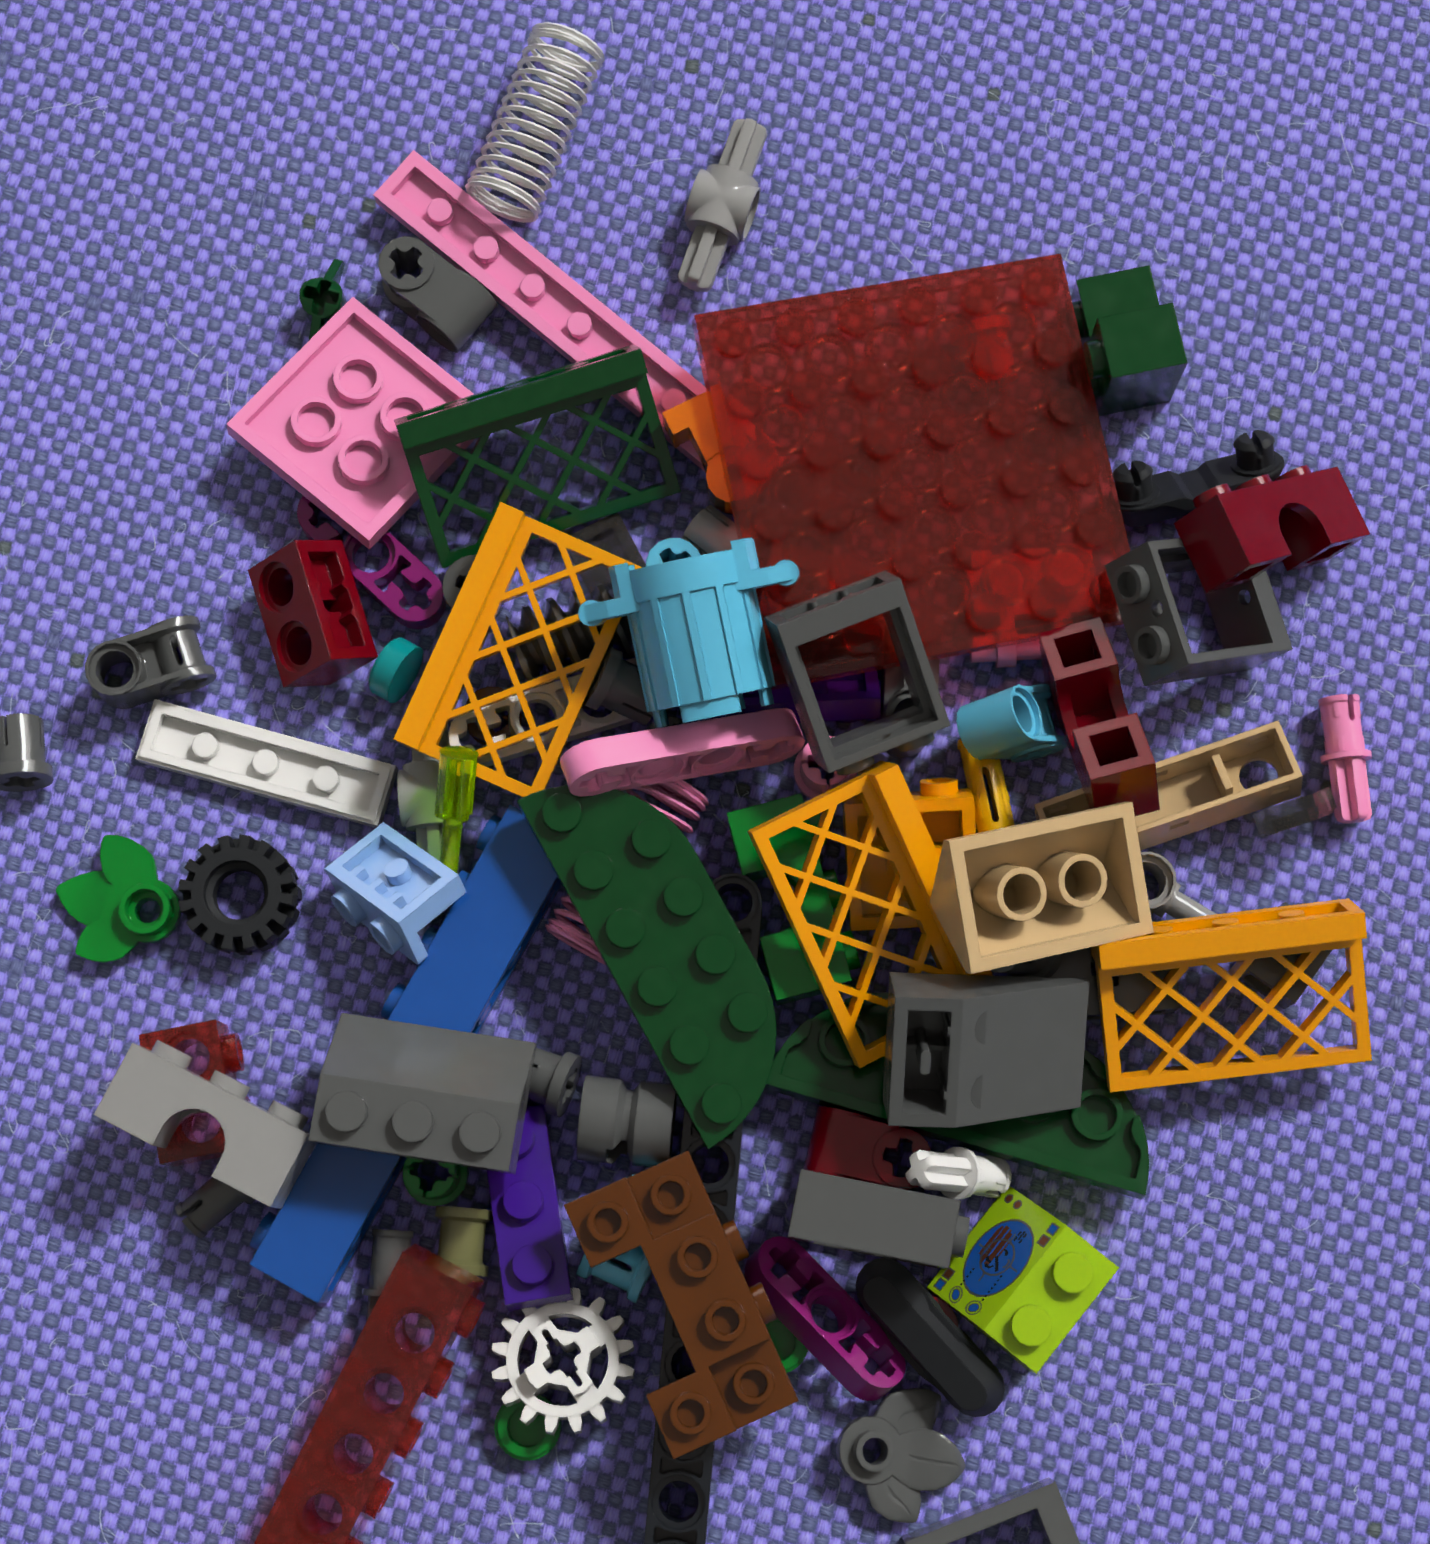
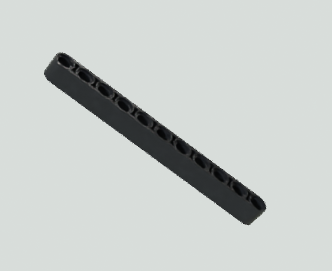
M738 873L724 874L713 881L719 895L721 896L727 891L736 890L748 896L752 903L751 911L746 918L735 921V924L758 964L762 921L761 892L756 883L745 875ZM684 1109L680 1154L689 1151L693 1159L696 1152L705 1147ZM744 1120L727 1137L713 1146L720 1148L728 1157L729 1167L726 1175L715 1183L703 1182L722 1224L733 1219L735 1222ZM667 1305L659 1388L680 1379L673 1369V1359L678 1349L684 1346ZM655 1420L644 1544H706L715 1441L673 1459L658 1422ZM671 1482H686L695 1489L699 1504L691 1515L677 1518L669 1515L664 1510L660 1495L663 1488Z

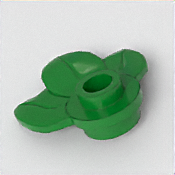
M105 835L102 839L100 848L102 871H92L75 876L61 883L56 888V893L67 912L78 922L86 925L77 942L76 954L95 962L107 963L117 961L129 954L139 942L155 943L167 938L176 929L181 917L178 902L180 900L170 886L158 880L157 867L153 855L142 845L119 835ZM148 901H157L160 906L158 918L153 922L144 923L140 918L141 907Z

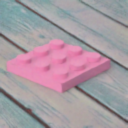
M352 297L226 425L228 434L370 550L419 499L394 419L473 395V393L357 299ZM475 439L456 445L466 449ZM443 448L419 456L427 480L434 483L460 455Z

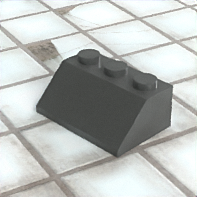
M342 1013L320 1072L308 1140L323 1145L515 1175L537 1043Z

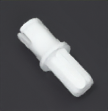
M952 1147L944 1153L918 1150L909 1157L911 1168L905 1173L906 1179L911 1185L921 1186L924 1190L941 1191L946 1197L957 1200L971 1197L972 1194L990 1198L1000 1197L998 1191L1005 1193L1008 1190L1012 1176L1010 1166L1005 1159L991 1155L977 1156L974 1152L964 1147Z

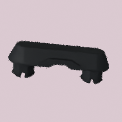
M1254 430L1251 439L1247 433H1243L1234 441L1233 446L1236 454L1206 461L1196 470L1180 474L1166 471L1152 475V467L1144 462L1132 461L1130 470L1123 463L1111 474L1115 486L1107 494V502L1125 525L1130 527L1145 526L1187 515L1196 509L1192 500L1215 486L1227 483L1231 491H1234L1241 484L1264 474H1269L1273 482L1280 476L1285 462L1283 457L1274 451V437L1265 431Z
M878 1258L865 1264L858 1273L856 1280L857 1297L863 1307L879 1323L897 1351L920 1376L936 1387L961 1413L972 1417H980L995 1411L1003 1401L1005 1392L1004 1380L997 1367L970 1337L952 1322L943 1312L938 1302L905 1266L889 1258Z

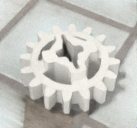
M574 1287L572 1288L574 1300L547 1304L538 1309L536 1307L524 1308L522 1311L525 1318L520 1323L513 1319L504 1318L501 1324L507 1333L511 1335L509 1343L498 1342L492 1345V1352L506 1359L505 1366H501L491 1372L492 1378L495 1382H510L512 1385L501 1400L506 1407L522 1401L525 1407L522 1410L520 1420L527 1426L538 1415L544 1416L545 1430L550 1435L555 1434L560 1420H568L575 1435L581 1434L583 1427L582 1417L589 1413L600 1424L606 1422L607 1419L602 1404L608 1399L613 1403L622 1405L626 1398L621 1390L615 1386L618 1379H634L635 1374L632 1367L620 1363V1357L634 1351L633 1340L623 1339L616 1341L614 1336L625 1325L621 1315L605 1321L601 1317L606 1305L605 1300L599 1296L588 1308L582 1306L580 1289ZM562 1317L574 1318L590 1326H586L576 1333L557 1329L551 1319ZM531 1334L537 1343L534 1363L524 1369V1373L520 1374L519 1359L521 1349L525 1340ZM546 1337H550L557 1347L561 1346L566 1353L572 1352L575 1349L580 1352L574 1358V1363L577 1369V1377L582 1383L581 1386H577L571 1376L567 1377L560 1369L551 1374L546 1370L553 1364L550 1354L551 1348L546 1341ZM607 1347V1371L601 1385L597 1389L589 1377L592 1359L601 1354L602 1350ZM549 1389L569 1392L577 1403L566 1406L552 1405L541 1401L536 1396L544 1394Z

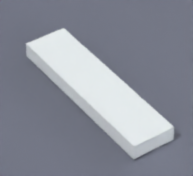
M154 699L135 758L143 764L374 828L383 822L398 773L396 765Z

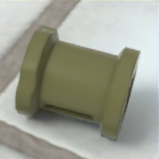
M436 1206L435 1217L441 1220L438 1260L431 1262L430 1273L488 1277L489 1266L483 1263L486 1223L493 1221L492 1210Z

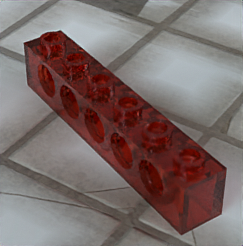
M417 1244L402 1251L254 1544H364L363 1541L355 1538V1535L365 1516L368 1515L376 1519L385 1505L395 1484L393 1481L385 1478L396 1455L406 1459L415 1446L425 1425L423 1421L415 1417L426 1396L429 1395L437 1399L445 1387L455 1366V1363L447 1359L446 1356L457 1335L468 1339L486 1305V1303L476 1298L485 1280ZM409 1313L423 1314L432 1322L435 1331L432 1344L419 1345L408 1337L405 1330V1320ZM388 1373L395 1376L401 1382L404 1390V1398L401 1404H388L378 1396L375 1390L377 1374ZM355 1433L362 1435L370 1442L373 1449L371 1463L361 1464L349 1457L345 1449L347 1434ZM317 1494L330 1495L339 1502L342 1508L341 1522L330 1523L318 1515L315 1509V1497Z

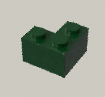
M1150 265L1076 280L1070 303L1063 305L1064 323L1069 339L1071 341L1079 339L1084 361L1077 363L1078 382L1083 398H1093L1097 417L1170 402L1188 362L1173 303L1159 305Z

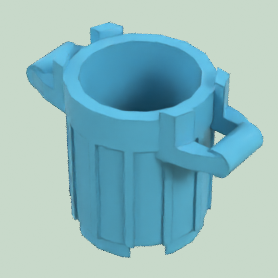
M751 537L730 541L731 550L678 559L635 569L634 565H628V563L608 567L614 599L601 602L596 600L585 601L579 607L578 617L584 625L600 626L608 619L627 616L647 712L652 711L655 728L669 725L667 708L679 706L683 723L742 711L741 709H746L743 693L758 690L761 707L774 704L771 687L776 686L756 589L777 584L784 587L794 585L800 577V571L793 561L781 560L775 566L760 568L755 542Z

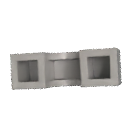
M160 1040L155 1042L152 1050L132 1043L93 1115L150 1145L166 1148L177 1127L185 1119L198 1113H209L220 1123L225 1137L223 1154L211 1177L269 1207L282 1209L316 1144L308 1140L309 1132L303 1130L309 1118L275 1100L272 1101L268 1111L249 1102L245 1098L250 1087L220 1071L215 1070L210 1080L199 1076L187 1069L192 1060L191 1056Z

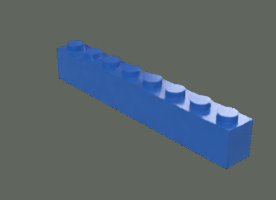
M509 805L502 818L494 814L485 825L476 844V848L483 851L471 873L464 870L459 873L466 893L450 905L451 909L439 930L430 926L422 936L421 941L428 957L418 965L407 986L399 982L393 988L380 1014L384 1019L479 1034L562 886L526 818L518 808ZM317 1144L305 1163L282 1209H280L277 1215L268 1212L257 1227L250 1242V1247L257 1251L250 1265L317 1303H328L403 1170L407 1158Z

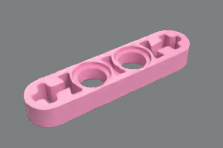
M775 708L587 740L564 752L560 758V765L569 791L573 795L580 797L594 796L614 789L622 791L778 763L798 753L804 747L805 739L795 713L788 708Z

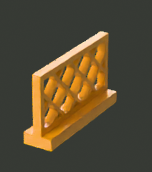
M500 502L393 739L406 747L426 754L520 797L545 790L622 617L608 619L604 623L600 634L596 626H589L595 642L589 658L563 668L550 633L581 622L578 613L546 625L534 591L570 578L581 605L586 599L577 578L578 574L599 566L608 568L623 563L634 565L635 569L642 567L526 516L523 511ZM532 535L558 546L566 567L565 570L530 583L522 557ZM567 550L589 561L573 566ZM518 569L524 585L508 591ZM527 594L540 628L504 641L495 619L502 603ZM490 629H492L497 644L481 650ZM544 636L556 671L520 684L508 649ZM501 653L514 687L478 700L469 678L475 662ZM583 670L576 688L572 692L566 676ZM560 679L569 701L563 717L537 727L524 692ZM465 687L471 703L454 709ZM517 695L530 730L494 743L481 708ZM474 711L487 746L461 756L438 745L450 720ZM557 728L546 752L540 734ZM533 737L542 763L532 786H529L506 775L497 751ZM491 754L497 771L472 760Z
M881 760L859 771V776L747 831L855 1066L859 1068L885 1056L886 1035L864 1046L855 1028L864 1000L888 1007V999L867 992L879 956L910 966L908 973H921V971H925L931 974L993 975L991 970L975 974L966 973L930 904L940 856L899 765ZM858 794L868 813V819L860 842L828 831L837 805ZM822 812L817 827L803 822ZM793 826L814 833L802 871L780 864L769 838ZM875 833H877L884 851L871 846ZM826 838L857 849L844 886L813 875ZM868 853L889 860L895 873L886 901L855 890ZM785 873L799 878L794 893ZM810 882L841 893L829 929L807 923L801 910ZM902 891L911 909L898 905ZM853 897L883 907L871 944L840 934ZM895 912L916 919L921 930V936L913 959L882 949ZM812 932L826 937L821 951ZM837 941L868 951L855 988L834 981L828 969ZM929 950L937 967L925 964ZM839 991L852 995L848 1009Z
M1349 898L1152 922L1154 933L1090 947L1091 956L1095 960L1106 1079L1110 1093L1372 1061L1362 939L1367 938L1365 912ZM1345 948L1347 970L1330 991L1326 990L1304 972L1321 951ZM1302 953L1294 964L1283 956ZM1273 957L1287 968L1288 971L1263 999L1238 979L1255 959ZM1236 961L1229 971L1218 964ZM1207 965L1220 975L1222 980L1202 1004L1197 1007L1174 989L1173 986L1189 967ZM1171 969L1164 979H1161L1152 972ZM1141 973L1157 987L1135 1014L1132 1015L1115 1002L1112 976ZM1298 978L1324 997L1299 1027L1274 1008ZM1233 986L1258 1005L1234 1035L1209 1016ZM1347 990H1349L1350 1008L1340 1001ZM1167 994L1192 1013V1016L1169 1043L1144 1024V1021ZM1335 1006L1351 1019L1353 1044L1325 1048L1312 1038L1310 1034ZM1116 1014L1127 1021L1119 1033L1117 1030ZM1269 1014L1294 1034L1277 1054L1260 1056L1247 1046L1245 1042ZM1204 1022L1226 1039L1228 1043L1212 1062L1195 1064L1179 1050ZM1137 1030L1163 1049L1147 1070L1122 1072L1120 1050ZM1304 1042L1313 1048L1312 1050L1297 1051ZM1238 1050L1247 1056L1246 1058L1231 1059ZM1173 1058L1182 1064L1180 1066L1166 1067Z

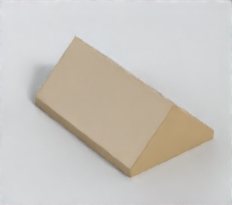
M1133 802L1112 804L943 841L930 904L966 973L975 974L1154 933Z

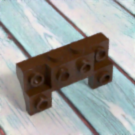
M689 1151L633 1176L622 1178L564 1205L591 1268L640 1246L642 1247L696 1372L646 1394L673 1459L799 1401L766 1327V1324L777 1320L776 1314L762 1283L759 1282L750 1287L748 1286L738 1262L750 1257L734 1219L721 1225Z

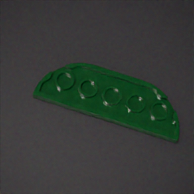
M568 785L541 790L517 800L518 806L706 1149L711 1148L734 1131L748 1116L766 1086L775 1055L776 1017L773 1000L761 969L698 855L679 828L662 812L649 803L620 790L614 789L594 796L580 797L573 795L569 791Z
M888 992L871 993L888 999ZM852 997L844 1000L847 1009ZM867 1000L863 1001L855 1024V1028L865 1046L885 1036L887 1026V1007ZM829 1009L824 1010L812 1019L809 1018L801 1024L777 1053L764 1089L825 1107L861 1114L873 1118L877 1122L888 1124L883 1102L885 1056L862 1068L855 1066ZM1086 1050L1084 1051L1081 1107L958 1128L899 1126L911 1129L930 1138L1134 1198L1142 1199L1146 1195L1149 1176V1154L1146 1134L1140 1115H1136L1124 1091L1110 1093L1107 1087L1105 1064Z

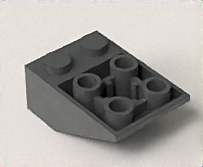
M889 972L883 1102L888 1126L958 1128L1081 1107L1089 979Z

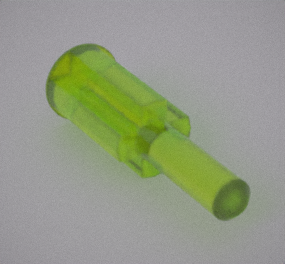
M445 746L439 750L440 758L435 803V816L443 819L439 861L458 874L462 822L468 821L469 815H472L477 757L479 753L465 746Z

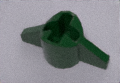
M334 259L324 278L310 279L304 282L300 288L299 299L308 320L311 322L309 340L347 303L339 285L345 266L342 260Z

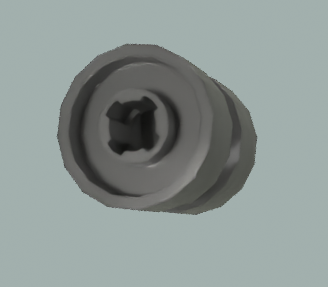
M586 1075L579 1113L577 1160L613 1164L620 1154H625L633 1166L653 1167L670 1159L677 1094L671 1083L641 1081L634 1090L627 1089L623 1079Z

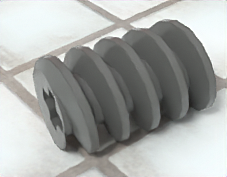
M602 583L594 584L593 600L601 602L614 599ZM575 590L570 592L569 610L567 612H564L552 597L546 599L544 615L546 625L578 613L580 603ZM528 604L521 606L520 626L515 627L506 615L512 638L540 628L536 615ZM623 616L610 646L613 647V644L618 643L629 658L635 657L629 622L627 616ZM582 622L550 633L563 668L565 658L569 657L573 663L589 658V651H592L595 645L589 626L584 625ZM603 625L596 626L599 634ZM544 636L515 647L524 678L527 681L540 677V667L542 665H545L550 672L556 671Z

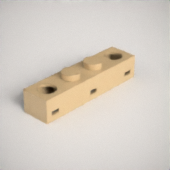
M1279 720L1156 762L1160 810L1135 816L1140 851L1301 796L1303 775ZM1264 761L1275 768L1278 778L1245 789L1240 782L1239 775L1242 768L1248 763ZM1083 788L1034 804L1036 821L1090 809Z

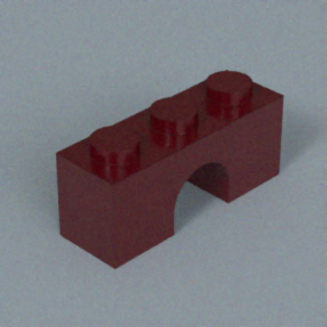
M1304 465L1284 473L1273 482L1269 474H1264L1241 484L1234 491H1231L1227 483L1215 486L1196 496L1192 500L1196 509L1174 523L1206 593L1249 582L1280 561H1283L1287 572L1325 562L1370 534L1338 466L1311 472L1309 466Z
M1101 617L1038 633L1045 684L1050 686L1052 693L1050 698L1089 808L1093 809L1122 802H1133L1135 816L1160 810L1156 763L1137 713L1128 714L1120 683L1118 662Z

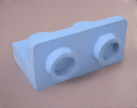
M384 822L324 868L336 890V893L331 896V900L339 914L354 927L360 923L368 927L377 943L389 954L393 955L395 952L400 951L417 965L428 957L417 932L466 893L459 874Z

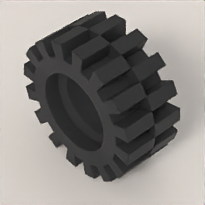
M229 835L217 838L219 844L213 847L206 843L198 849L202 855L195 862L189 859L184 869L189 871L186 880L180 879L178 890L183 893V901L178 902L181 913L185 914L188 919L186 924L203 941L229 954L236 952L240 955H252L253 950L260 949L264 952L273 948L271 942L278 937L283 940L290 933L286 929L291 920L296 922L300 913L296 909L297 900L302 901V891L297 886L296 880L299 878L295 869L290 866L287 859L274 847L263 840L257 841L251 836L239 835V839H232ZM235 872H251L259 877L264 887V899L261 907L255 914L245 919L237 920L226 917L220 911L217 904V891L220 884L227 876Z

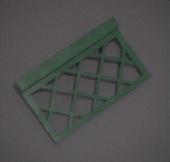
M632 344L394 419L442 568L451 566L462 557L477 554L499 503L506 502L515 484L546 500L536 520L559 531L681 492L646 376L648 371L641 348ZM635 388L642 413L630 435L599 419L611 395ZM598 400L591 414L576 407ZM568 410L587 420L570 454L539 438L551 414ZM538 419L531 433L516 426ZM595 426L626 441L610 474L579 459ZM645 426H647L653 447L638 440ZM507 429L527 440L511 473L479 457L491 433ZM478 438L471 452L456 445ZM535 444L566 460L550 493L519 478ZM635 446L656 457L663 482L638 490L618 479ZM446 448L464 457L467 461L451 492L427 480L419 456ZM475 464L506 479L490 512L459 497ZM575 465L605 480L594 504L582 508H577L558 498ZM614 486L628 492L607 499ZM431 491L447 499L439 515ZM454 503L486 519L475 542L449 550L442 527ZM554 505L568 511L567 513L548 518ZM532 535L531 540L538 537Z

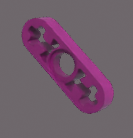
M302 496L297 508V517L306 537L309 540H342L354 581L400 624L411 629H425L440 620L446 608V600L439 578L392 534L387 531L378 541L389 549V560L385 567L377 572H364L357 568L354 563L355 554L363 544L351 534L344 542L340 533L326 522L316 528L318 519L314 510L317 506ZM402 564L409 566L400 573L403 580L411 588L420 591L425 586L429 587L426 594L430 605L423 610L417 605L412 606L408 611L404 609L407 604L406 598L402 590L392 582L398 575ZM389 584L386 591L383 592L380 589L381 587Z
M783 1236L772 1237L766 1240L750 1256L745 1265V1279L748 1286L750 1287L759 1282L762 1283L776 1317L852 1395L866 1401L878 1400L902 1380L906 1370L905 1358L891 1344L883 1329L799 1243ZM777 1262L786 1270V1273L780 1279L770 1270ZM804 1286L809 1292L798 1302L793 1296ZM813 1304L824 1305L835 1314L838 1321V1332H826L815 1323L811 1314ZM852 1335L856 1341L846 1351L841 1344ZM869 1358L876 1361L879 1366L874 1375L870 1374L864 1367Z

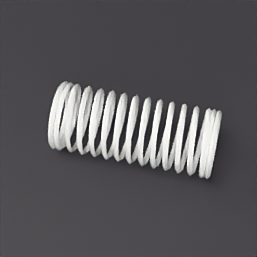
M551 22L538 23L532 27V32L527 39L528 46L522 50L523 58L517 62L518 70L512 74V83L506 87L507 95L501 99L502 107L496 111L497 119L491 123L492 131L486 136L487 144L481 148L482 156L475 161L476 168L470 173L471 177L465 185L466 192L488 211L500 217L522 223L534 222L539 218L538 215L542 212L539 203L547 200L544 191L552 187L549 179L557 175L555 166L562 163L559 154L567 151L565 142L572 139L570 130L577 127L575 118L582 115L580 106L588 102L586 94L593 90L591 81L598 78L596 71L602 67V63L605 61L603 51L589 37L573 28ZM540 37L556 38L569 42L591 54L597 61L589 62L567 49L545 43ZM535 49H537L545 57H542ZM531 51L534 56L528 57V53ZM530 61L541 62L555 73L537 69ZM526 63L528 68L523 69V65ZM581 72H591L592 76L586 77ZM525 73L536 74L540 79L552 86L532 81ZM521 76L523 80L518 81L517 78ZM566 78L579 82H584L587 85V88L581 89L579 86H577L576 84H574ZM521 86H530L535 91L539 92L540 94L544 95L549 99H552L556 102L565 105L574 106L577 112L570 113L568 110H566L565 108H563L555 102H552L540 96L528 94L525 90L521 88ZM554 87L574 94H579L582 97V100L575 101L572 97ZM516 88L518 93H512V90ZM516 98L527 99L530 103L544 111L568 118L572 124L565 125L547 113L523 106ZM511 100L514 105L507 106V102ZM510 110L521 111L541 124L563 130L567 136L559 137L541 125L518 118ZM506 112L509 117L502 118V114ZM506 123L518 124L536 136L557 142L561 149H554L535 137L514 131ZM500 124L503 129L497 130V126ZM501 135L512 136L533 149L552 154L556 161H548L529 149L511 144ZM495 136L499 142H492L491 139ZM495 147L506 148L521 158L546 166L551 170V173H543L525 162L505 156ZM490 148L494 154L487 155L486 151ZM484 160L488 164L486 167L481 166ZM491 160L503 161L518 171L541 178L546 185H537L519 174L501 169ZM486 172L497 173L515 184L535 190L541 197L535 198L523 189L507 181L489 176ZM484 187L505 193L527 206L530 210L505 202L491 194Z

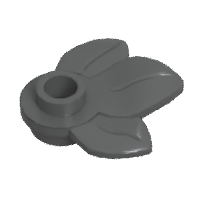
M910 1388L892 1392L882 1400L873 1416H862L852 1420L843 1428L839 1435L836 1453L840 1467L848 1477L863 1483L870 1506L886 1519L904 1523L916 1522L921 1506L920 1491H934L947 1487L965 1469V1461L956 1445L942 1433L933 1430L941 1405V1396L934 1391ZM875 1438L880 1444L881 1452L876 1461L868 1463L863 1456V1446L867 1440Z

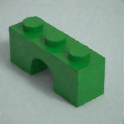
M802 793L727 813V822L742 875L749 877L752 881L769 878L747 831L804 803ZM820 813L803 822L817 827ZM793 826L769 838L780 864L802 871L814 833ZM818 858L813 875L839 884L834 868L823 871L820 859ZM785 873L789 884L795 888L799 878ZM810 882L802 904V912L807 923L829 929L834 915L833 908H836L841 893ZM791 926L784 931L760 937V946L776 1006L822 994ZM851 930L840 933L853 938ZM812 932L821 951L826 937ZM837 941L828 969L834 981L851 987L852 977L850 970L861 968L856 947Z

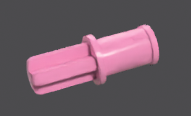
M1339 694L1321 698L1318 700L1321 722L1323 723L1325 754L1320 756L1321 764L1328 765L1334 816L1337 821L1345 824L1366 821L1372 816L1366 761L1372 759V752L1365 749L1361 725L1360 696L1358 694Z

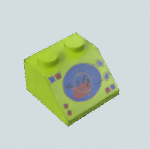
M1009 1186L1005 1193H1000V1197L996 1198L969 1232L963 1258L951 1257L949 1268L940 1269L927 1285V1288L1025 1369L1037 1374L1119 1267L1066 1224Z

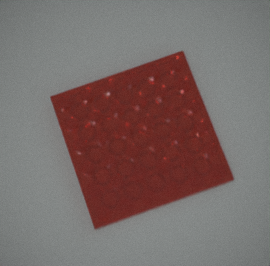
M1061 254L694 315L692 327L738 539L751 537L754 539L760 568L775 566L781 560H790L798 566L800 571L798 581L790 587L777 584L756 589L776 686L771 687L772 690L786 688L788 684L764 617L882 571H887L901 578L928 661L1039 640L1038 633L1096 617H1101L1104 628L1123 624L1104 565L1128 553L1130 547L1091 380L1085 363L1083 346ZM883 614L798 646L810 683L900 666Z

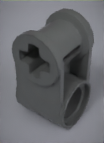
M403 236L393 239L384 246L379 255L378 267L387 299L416 321L436 342L452 352L457 353L497 306L493 296L476 279L466 272L455 268L423 241L415 237ZM416 268L419 269V276L417 278L410 275ZM400 269L407 273L401 279H398L397 272Z
M192 615L166 619L145 630L105 641L95 646L89 653L85 663V674L91 687L104 702L118 709L134 708L154 699L197 690L212 683L216 679V673L213 666L206 665L196 634L201 628L198 617ZM178 646H179V649H180V652H181V655H182V658H183V664H182V665H181V662H180V659H179V656H178V653H177V647H178ZM123 662L133 664L132 678L125 685L115 688L105 686L106 673L112 666Z

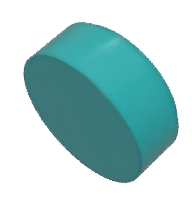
M403 637L390 641L380 652L371 669L369 676L370 691L389 703L399 701L410 689L419 673L423 661V649Z

